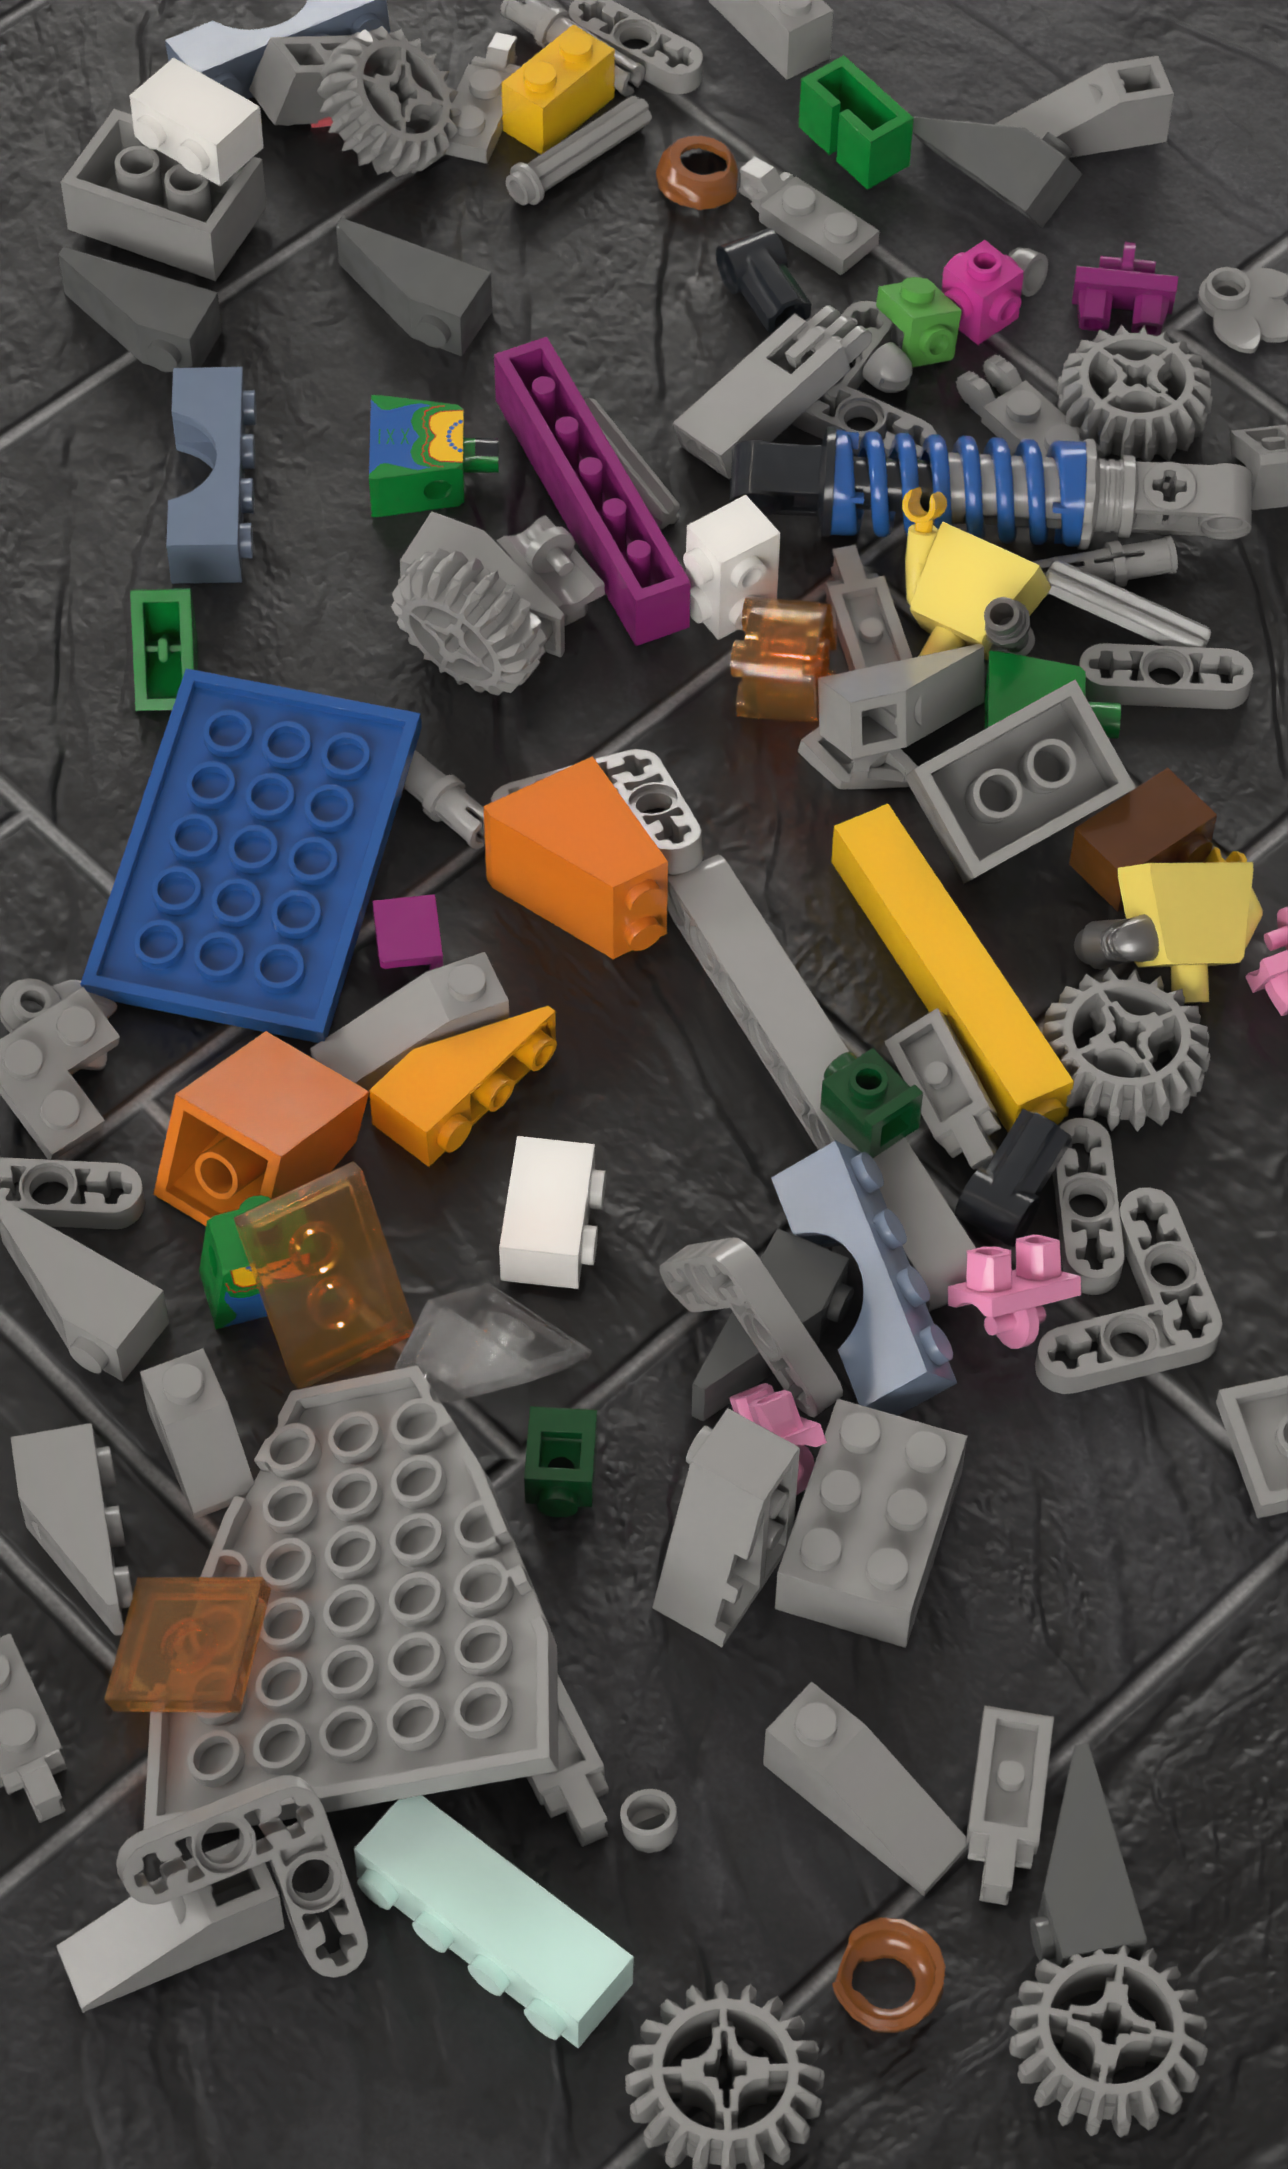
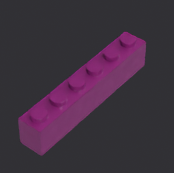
M548 337L494 354L496 403L589 566L605 583V594L635 646L690 628L691 582Z

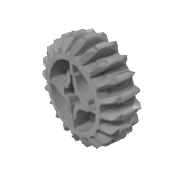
M383 26L372 29L370 32L364 29L352 35L347 41H343L332 51V55L320 72L324 80L316 91L326 100L320 113L331 117L333 121L328 133H339L344 140L342 151L353 149L358 153L359 166L369 164L372 161L377 175L391 171L396 178L409 172L415 174L417 171H423L441 158L450 146L448 139H452L458 132L452 117L462 113L452 104L458 91L448 87L445 82L450 72L440 71L434 64L437 53L430 55L421 51L420 39L407 43L401 29L388 33ZM372 71L373 77L363 75V72ZM406 127L414 128L415 133H406Z
M1121 325L1115 336L1099 330L1094 342L1081 340L1076 353H1069L1064 363L1062 376L1058 379V409L1066 416V424L1080 428V439L1083 441L1086 439L1095 440L1099 445L1101 459H1105L1111 454L1120 457L1122 455L1140 457L1143 462H1151L1154 455L1157 454L1163 459L1170 461L1176 449L1188 451L1194 437H1200L1201 431L1205 428L1207 414H1210L1212 405L1210 372L1203 369L1201 355L1189 354L1186 341L1170 343L1167 331L1156 337L1148 335L1145 325L1138 333H1129ZM1095 391L1102 395V399L1095 393Z
M440 548L434 553L425 552L419 560H414L398 580V586L392 592L395 601L391 607L395 615L399 617L397 621L399 628L410 635L408 638L409 643L417 646L424 653V659L435 663L439 667L440 673L447 672L455 678L458 684L461 685L466 682L477 692L482 693L487 690L490 694L497 696L503 691L511 693L518 685H522L540 664L539 659L545 653L543 644L547 638L543 630L540 629L542 623L540 618L529 611L531 606L529 600L520 598L514 591L515 585L507 584L499 577L498 571L491 572L486 569L480 559L475 558L469 561L462 552L454 551L450 554L447 550Z
M1110 968L1103 976L1102 983L1097 982L1086 974L1079 984V990L1066 986L1060 994L1059 1003H1051L1050 1008L1046 1011L1044 1027L1040 1028L1041 1033L1074 1081L1071 1094L1067 1096L1066 1106L1069 1110L1082 1106L1084 1108L1083 1117L1091 1120L1096 1118L1097 1115L1106 1117L1111 1132L1118 1126L1120 1120H1129L1138 1132L1144 1126L1147 1116L1162 1126L1165 1120L1169 1118L1170 1110L1182 1114L1189 1104L1190 1096H1196L1197 1092L1201 1090L1204 1072H1207L1210 1062L1209 1048H1207L1209 1042L1208 1027L1199 1024L1201 1019L1199 1007L1184 1006L1185 997L1183 989L1170 993L1164 992L1161 976L1151 984L1140 982L1141 979L1137 969L1129 975L1128 980H1119ZM1092 1028L1096 1036L1090 1038L1089 1045L1078 1049L1075 1044L1076 1039ZM1169 1050L1173 1060L1156 1072L1152 1063L1157 1061L1158 1054Z
M1126 1945L1118 1948L1116 1954H1104L1102 1949L1096 1950L1092 1956L1084 1958L1076 1954L1069 1958L1068 1965L1065 1968L1043 1958L1036 1966L1035 1977L1038 1982L1026 1980L1020 1986L1018 1998L1023 2005L1012 2009L1009 2022L1010 2026L1019 2033L1011 2037L1009 2045L1010 2054L1017 2058L1026 2059L1020 2064L1017 2076L1021 2084L1041 2082L1034 2097L1038 2108L1047 2106L1056 2099L1062 2103L1058 2115V2121L1061 2122L1062 2126L1069 2124L1077 2112L1088 2116L1085 2127L1090 2137L1098 2133L1102 2119H1111L1114 2131L1121 2138L1128 2134L1131 2126V2116L1134 2115L1138 2122L1149 2131L1157 2125L1159 2119L1158 2108L1173 2115L1179 2111L1183 2101L1179 2091L1190 2093L1195 2090L1199 2075L1194 2070V2067L1202 2066L1207 2055L1205 2045L1197 2041V2039L1205 2034L1207 2028L1206 2020L1203 2016L1190 2014L1195 2009L1198 2001L1195 1989L1174 1991L1181 1976L1178 1966L1167 1968L1161 1973L1154 1970L1157 1959L1154 1948L1144 1952L1140 1961L1128 1957L1130 1949ZM1104 1991L1103 1997L1097 2003L1090 2006L1071 2005L1069 2011L1058 2009L1064 2002L1081 1993ZM1128 1997L1144 2006L1155 2018L1161 2030L1156 2029L1154 2021L1143 2019L1134 2013L1128 2003ZM1101 2029L1114 2031L1115 2044L1101 2042ZM1054 2043L1061 2044V2051L1076 2055L1084 2062L1088 2070V2078L1075 2071L1065 2062ZM1147 2062L1160 2064L1154 2071L1141 2079L1128 2083L1112 2084L1113 2075L1122 2068H1145Z
M721 1980L715 1985L714 1999L705 2001L702 1993L692 1985L686 1991L687 2009L683 2010L676 2003L666 1999L660 2006V2016L663 2023L646 2019L642 2024L641 2038L645 2044L633 2045L630 2048L629 2064L636 2071L626 2075L625 2078L626 2093L637 2097L630 2105V2116L634 2123H649L644 2131V2142L649 2148L657 2147L670 2141L665 2152V2162L670 2168L679 2165L687 2155L693 2158L692 2169H708V2164L721 2165V2169H736V2164L745 2163L747 2169H764L763 2154L765 2153L775 2162L784 2165L790 2159V2148L787 2140L804 2144L808 2140L810 2127L805 2119L816 2118L820 2114L822 2101L813 2092L823 2088L824 2071L811 2065L818 2059L819 2048L815 2040H799L804 2033L805 2026L800 2015L779 2022L783 2011V2002L778 1996L769 2000L761 2008L755 2005L757 1990L752 1984L744 1988L741 2000L729 1999L727 1984ZM712 2036V2044L706 2053L697 2058L682 2059L681 2066L669 2067L676 2055L686 2046L704 2037ZM736 2036L759 2045L773 2058L776 2064H769L768 2057L751 2056L744 2052L737 2044ZM720 2056H725L726 2072L730 2074V2080L733 2085V2089H730L729 2108H725L723 2105V2090L719 2089V2083L716 2078V2074H719ZM782 2096L776 2107L766 2117L750 2126L738 2129V2117L743 2110L752 2105L767 2104L768 2097ZM671 2099H680L682 2106L699 2107L706 2111L713 2121L714 2129L702 2126L689 2119L676 2107Z

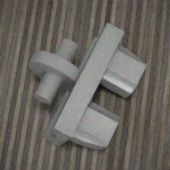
M546 515L537 519L522 533L514 536H504L496 540V543L564 613L565 626L584 617L587 613V604L605 595V583L574 549L575 541L573 536L565 528L556 527Z

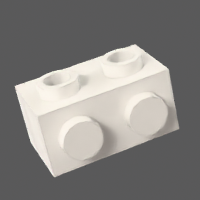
M174 57L129 96L135 137L146 147L157 149L181 163L189 172L200 174L219 186L225 183L264 148L260 106Z
M747 495L687 525L686 553L683 556L686 575L691 582L690 617L697 623L703 622L718 640L738 629L750 628L761 617L776 610L780 532Z
M517 1136L499 1245L501 1281L579 1289L582 1264L594 1265L596 1256L598 1226L588 1225L590 1208L602 1210L606 1185V1171L595 1170V1144Z

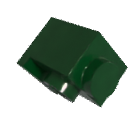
M874 1048L858 1058L852 1052H845L835 1058L826 1068L823 1076L824 1080L822 1081L820 1109L860 1152H866L872 1158H875L919 1128L923 1092L915 1084L910 1087Z
M530 1406L524 1473L525 1503L537 1504V1508L541 1513L551 1517L572 1516L578 1511V1506L592 1507L597 1454V1410Z

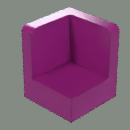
M435 894L373 901L377 954L382 968L389 969L429 964V969L433 970L443 966Z

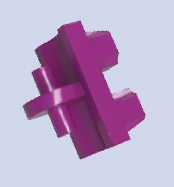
M1124 242L1122 258L1100 256L1099 268L1077 266L1072 304L1077 305L1079 328L1090 331L1109 330L1111 308L1133 310L1131 332L1138 333L1145 325L1148 335L1159 336L1167 314L1172 315L1178 276L1155 274L1156 261L1134 259L1135 242Z

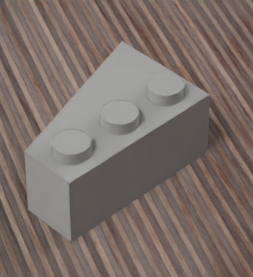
M727 1408L713 1429L704 1426L698 1432L686 1456V1462L690 1464L653 1602V1609L718 1646H724L784 1555L794 1526L800 1447Z

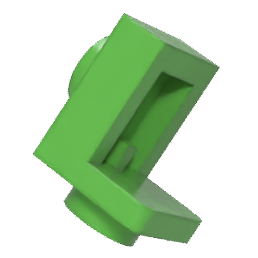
M910 277L904 279L901 283L879 286L876 307L904 333L902 351L907 354L912 362V367L953 359L962 311L927 278Z

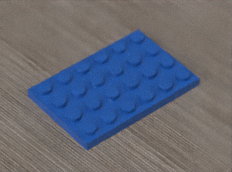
M186 668L80 983L81 987H84L87 992L105 997L114 1002L262 1032L267 1031L272 1034L316 1043L325 1041L331 1028L422 729L421 714Z

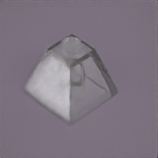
M488 1282L428 1300L395 1368L401 1369L418 1365L440 1402L450 1403L528 1383L586 1363L592 1350Z

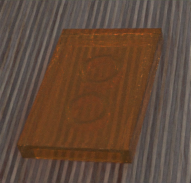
M354 1161L233 1218L290 1380L297 1389L306 1388L417 1334L363 1171Z

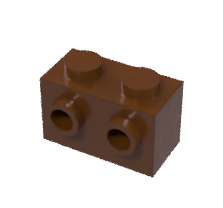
M1167 767L1077 826L1074 831L1069 865L1119 912L1124 906L1118 880V868L1146 863H1202L1213 847L1212 837L1217 814Z

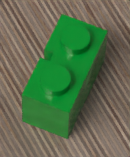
M843 55L801 78L799 128L829 155L837 151L836 162L867 190L910 166L914 118L848 58Z

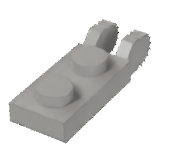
M995 354L985 360L982 365L988 382L1001 394L998 398H995L990 385L983 378L980 379L974 371H968L957 378L956 388L961 395V399L968 403L970 408L982 418L981 423L998 438L1005 439L1009 448L1014 452L1023 439H1034L1037 441L1042 457L1046 456L1049 447L1056 440L1084 442L1080 439V428L1066 424V416L1026 380L1022 382L1016 367L1009 361L1006 362L1005 358H1002L1001 355L997 356ZM1095 442L1099 459H1101L1099 445Z

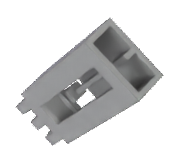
M830 305L823 307L808 322L794 314L673 422L681 447L727 479H731L733 447L740 442L748 440L772 442L851 370L849 364L869 346L872 340V333L863 326H857L856 322L849 317L841 316V313Z

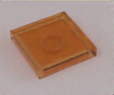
M138 1577L104 1699L113 1711L240 1713L271 1593L269 1585L263 1577Z

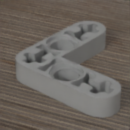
M860 301L851 304L841 316L845 315L855 321L857 326H863L872 333L871 343L851 362L854 367L791 424L821 439L824 438L827 426H836V429L847 432H859L858 450L863 435L868 431H876L883 438L886 458L889 456L890 447L896 434L909 433L916 444L917 460H919L921 449L927 436L937 434L932 425L918 417L857 391L858 387L865 380L862 373L867 360L879 347L891 342L893 322L876 307V302ZM855 417H864L874 422L876 426L867 431H856L848 427L846 422ZM852 449L853 453L858 455V450Z
M634 749L595 759L667 859L668 874L686 873L695 869L704 857L700 825L660 758L650 751ZM568 767L505 784L493 793L491 802ZM650 809H668L663 812L653 814L642 813ZM673 835V841L675 844H673L671 840L665 838Z
M1151 1187L1133 1190L1124 1197L1119 1209L1124 1252L1145 1306L1060 1326L1048 1331L1040 1340L1035 1370L1042 1385L1049 1390L1061 1394L1077 1393L1198 1363L1209 1358L1216 1350L1222 1328L1220 1311L1178 1208L1172 1198L1162 1190ZM1145 1212L1150 1220H1158L1156 1229L1157 1244L1150 1246L1151 1233L1145 1221H1136L1137 1213ZM1160 1263H1172L1183 1269L1187 1279L1177 1286L1162 1285L1154 1279L1151 1269ZM1187 1302L1186 1315L1190 1325L1194 1329L1203 1328L1200 1338H1192L1188 1330L1179 1331L1182 1319L1180 1306ZM1129 1332L1142 1338L1147 1349L1143 1354L1136 1357H1126L1113 1349L1110 1340L1115 1335ZM1092 1342H1097L1098 1358L1101 1363L1097 1362V1351L1090 1352ZM1065 1351L1069 1359H1078L1076 1368L1067 1369L1063 1361H1054L1056 1352Z
M732 1237L687 1245L660 1265V1274L666 1287L688 1311L702 1312L731 1308L783 1389L792 1393L796 1406L808 1416L816 1417L843 1396V1390L835 1372L760 1258L744 1241Z
M290 1775L275 1777L136 1833L128 1838L119 1850L116 1864L117 1872L123 1885L132 1898L140 1903L149 1905L166 1903L269 1861L297 1944L311 1968L323 1976L339 1977L355 1970L365 1958L368 1948L367 1933L325 1809L312 1787L300 1777ZM292 1797L298 1806L303 1807L296 1811L298 1822L292 1826L285 1827L281 1819L275 1817L281 1814L280 1802ZM253 1811L261 1822L258 1825L265 1835L263 1839L256 1841L255 1832L244 1814ZM222 1822L232 1823L237 1826L240 1837L233 1851L220 1857L209 1856L202 1851L201 1842L203 1835L210 1827ZM185 1838L186 1846L197 1863L196 1866L187 1869L181 1855L183 1854L176 1844L178 1840ZM150 1853H155L158 1859L164 1862L160 1866L162 1877L156 1881L149 1882L147 1877L139 1872L144 1869L142 1858ZM312 1859L323 1860L329 1865V1876L322 1888L307 1894L293 1889L292 1878L299 1865ZM327 1909L333 1923L343 1935L339 1939L341 1949L331 1954L322 1945L325 1943V1934L321 1922L315 1914Z

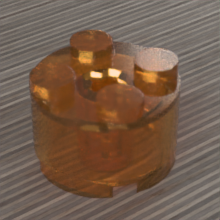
M746 597L742 610V629L746 633L745 641L735 640L731 653L732 677H742L737 692V716L798 722H819L818 678L835 674V670H829L830 650L836 651L837 627L834 607L831 604H822L816 601Z

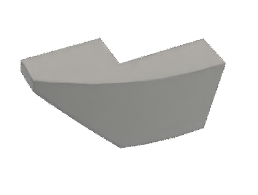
M819 727L801 739L798 752L838 789L910 787L904 776L918 767L901 748L851 759L821 736Z

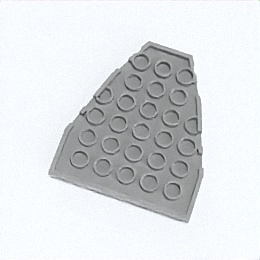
M418 1365L291 1391L278 1415L276 1430L270 1437L265 1439L254 1459L260 1468L254 1481L255 1485L250 1488L245 1498L234 1496L223 1517L195 1590L202 1599L191 1629L181 1628L173 1647L180 1658L169 1687L158 1686L152 1701L144 1830L272 1778L284 1775L300 1777L306 1781L320 1799L325 1812L559 1771L556 1641L491 1481ZM292 1797L286 1798L280 1802L281 1814L275 1818H280L281 1820L296 1818V1811L303 1806H298ZM253 1811L244 1814L250 1826L261 1823ZM227 1822L217 1823L210 1827L205 1834L236 1829L238 1827Z

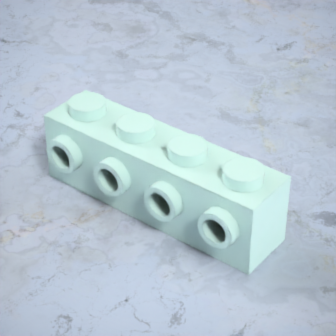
M422 1795L398 1799L354 1848L356 1872L359 1878L357 1884L372 1902L385 1910H389L393 1905L414 1921L412 1923L413 1929L425 1943L442 1953L449 1948L469 1963V1973L484 1989L496 1996H500L505 1991L525 2007L524 2014L529 2022L542 2034L551 2039L557 2040L561 2035L579 2048L633 1984L634 1957Z

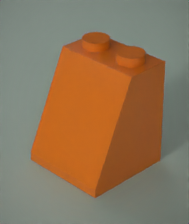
M593 756L483 806L486 879L493 889L612 959L632 950H644L653 945L660 937L667 934L668 861Z
M265 1031L176 1093L153 1195L205 1226L207 1221L215 1215L238 1210L240 1205L252 1196L261 1195L269 1197L273 1201L294 1196L299 1197L302 1204H304L356 1143L369 1091Z

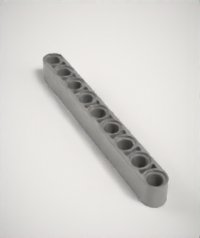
M718 854L703 860L695 869L686 873L668 875L667 910L672 920L817 1149L820 1150L836 1140L858 1150L820 1109L824 1072L835 1058L845 1052H849V1050L729 864ZM903 1138L873 1159L883 1175L884 1185L880 1188L886 1206L898 1217L905 1230L907 1242L902 1246L910 1266L920 1273L928 1287L930 1300L926 1302L928 1311L931 1312L948 1304V1286L967 1282V1250L975 1249L976 1247L906 1138Z

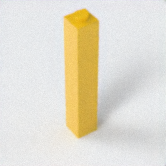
M883 805L835 825L831 863L928 1011L931 1012L938 1008L947 1017L996 1109L998 1118L1007 1132L1010 1131L1022 1109L1033 1113L1036 1112L1058 1125L1069 1114L1066 1102L1067 1096L1071 1094L1073 1089V1079L890 805Z

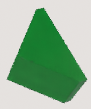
M191 588L130 590L136 711L172 710L186 668L197 670L198 637Z

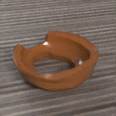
M688 136L676 140L663 152L656 169V179L661 192L671 201L697 210L711 209L730 202L737 195L738 167L732 152L725 144L710 137ZM692 149L706 150L723 158L727 163V170L710 175L695 174L683 166L680 158L686 151Z
M880 1917L859 1925L850 1933L848 1946L840 1963L836 1981L832 1985L839 2002L853 2019L873 2032H902L919 2024L926 2016L933 2012L944 1992L945 1963L940 1947L925 1930L905 1919ZM888 1958L905 1964L912 1972L915 1980V1991L911 1999L903 2006L894 2009H882L870 2004L861 1993L852 1987V1975L858 1963Z

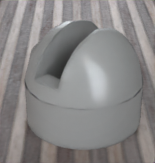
M1015 248L1009 252L1008 256L1014 259L1024 271L1021 294L1030 297L1041 288L1046 278L1048 259L1045 254L1030 248Z
M889 342L879 347L870 356L863 368L862 374L876 389L886 394L897 393L904 390L909 384L913 367L907 354L896 344Z
M657 1789L637 1791L624 1801L620 1810L623 1833L636 1850L652 1853L661 1851L672 1844L679 1822L676 1804L667 1793Z

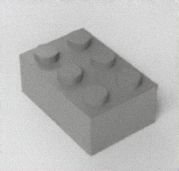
M113 109L61 181L68 230L214 281L217 280L267 207L262 159L257 157L251 158L225 183L219 186L200 174L189 172L181 163L157 149L146 147L134 135L132 115Z
M1076 679L914 768L904 776L964 884L1136 788Z
M837 1399L824 1435L827 1443L820 1447L777 1572L775 1609L906 1648L962 1475L967 1436Z

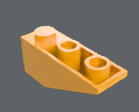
M545 1006L411 1050L369 1090L372 1125L428 1167L445 1151L448 1153L455 1151L464 1143L473 1124L488 1110L494 1112L501 1108L511 1096L516 1083L530 1070H540L551 1059L557 1046L555 1010Z

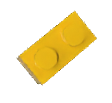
M576 25L570 26L501 83L503 131L540 155L563 141L615 98V49Z

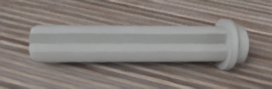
M631 96L528 164L521 162L515 164L510 170V175L506 178V187L509 194L520 205H526L527 203L531 205L538 204L543 200L545 191L648 125L652 119V115L648 110L649 104L645 99Z

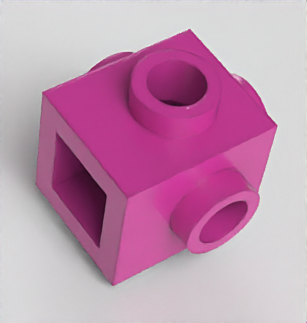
M983 240L967 252H961L952 257L947 265L944 266L942 275V292L962 310L959 330L977 345L1019 318L1024 271L1014 259L1008 255H1003L986 240Z

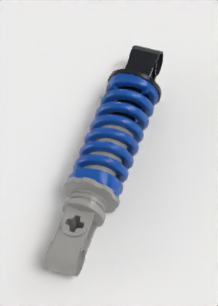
M827 426L822 446L777 444L765 440H748L736 444L732 449L729 503L747 495L765 516L775 514L818 517L820 534L823 538H830V535L853 536L858 534L862 526L865 510L872 511L873 531L878 537L889 536L893 529L896 512H903L904 531L906 536H908V528L915 523L905 516L902 509V501L908 491L918 487L922 489L920 505L927 513L930 509L929 502L933 493L941 492L947 499L945 512L940 517L933 519L937 529H939L942 522L956 527V524H966L967 533L984 539L987 525L998 526L999 540L1002 543L1008 544L1015 541L1018 527H1029V538L1034 545L1044 544L1048 538L1049 528H1054V544L1077 547V550L1088 549L1093 533L1100 531L1108 533L1114 531L1117 538H1129L1131 532L1158 535L1206 536L1220 540L1240 538L1251 531L1252 472L1248 468L1230 463L1198 465L1175 462H1138L1135 460V456L1122 455L1118 461H1115V459H1099L1094 439H1086L1084 442L1056 440L1049 447L1046 456L1042 457L1041 449L1034 439H1023L1017 446L1013 456L1010 454L1009 446L1003 438H991L985 446L983 454H979L977 443L971 436L959 437L954 444L953 451L948 452L944 438L941 435L930 434L925 439L919 460H917L915 442L909 433L896 434L890 447L889 456L886 458L884 441L880 433L876 431L866 432L861 439L858 450L859 432H847L836 429V426ZM852 449L858 450L857 457L853 456ZM1166 477H1171L1169 483L1164 482ZM1164 496L1169 497V502L1164 501ZM1163 515H1169L1168 520L1163 521Z

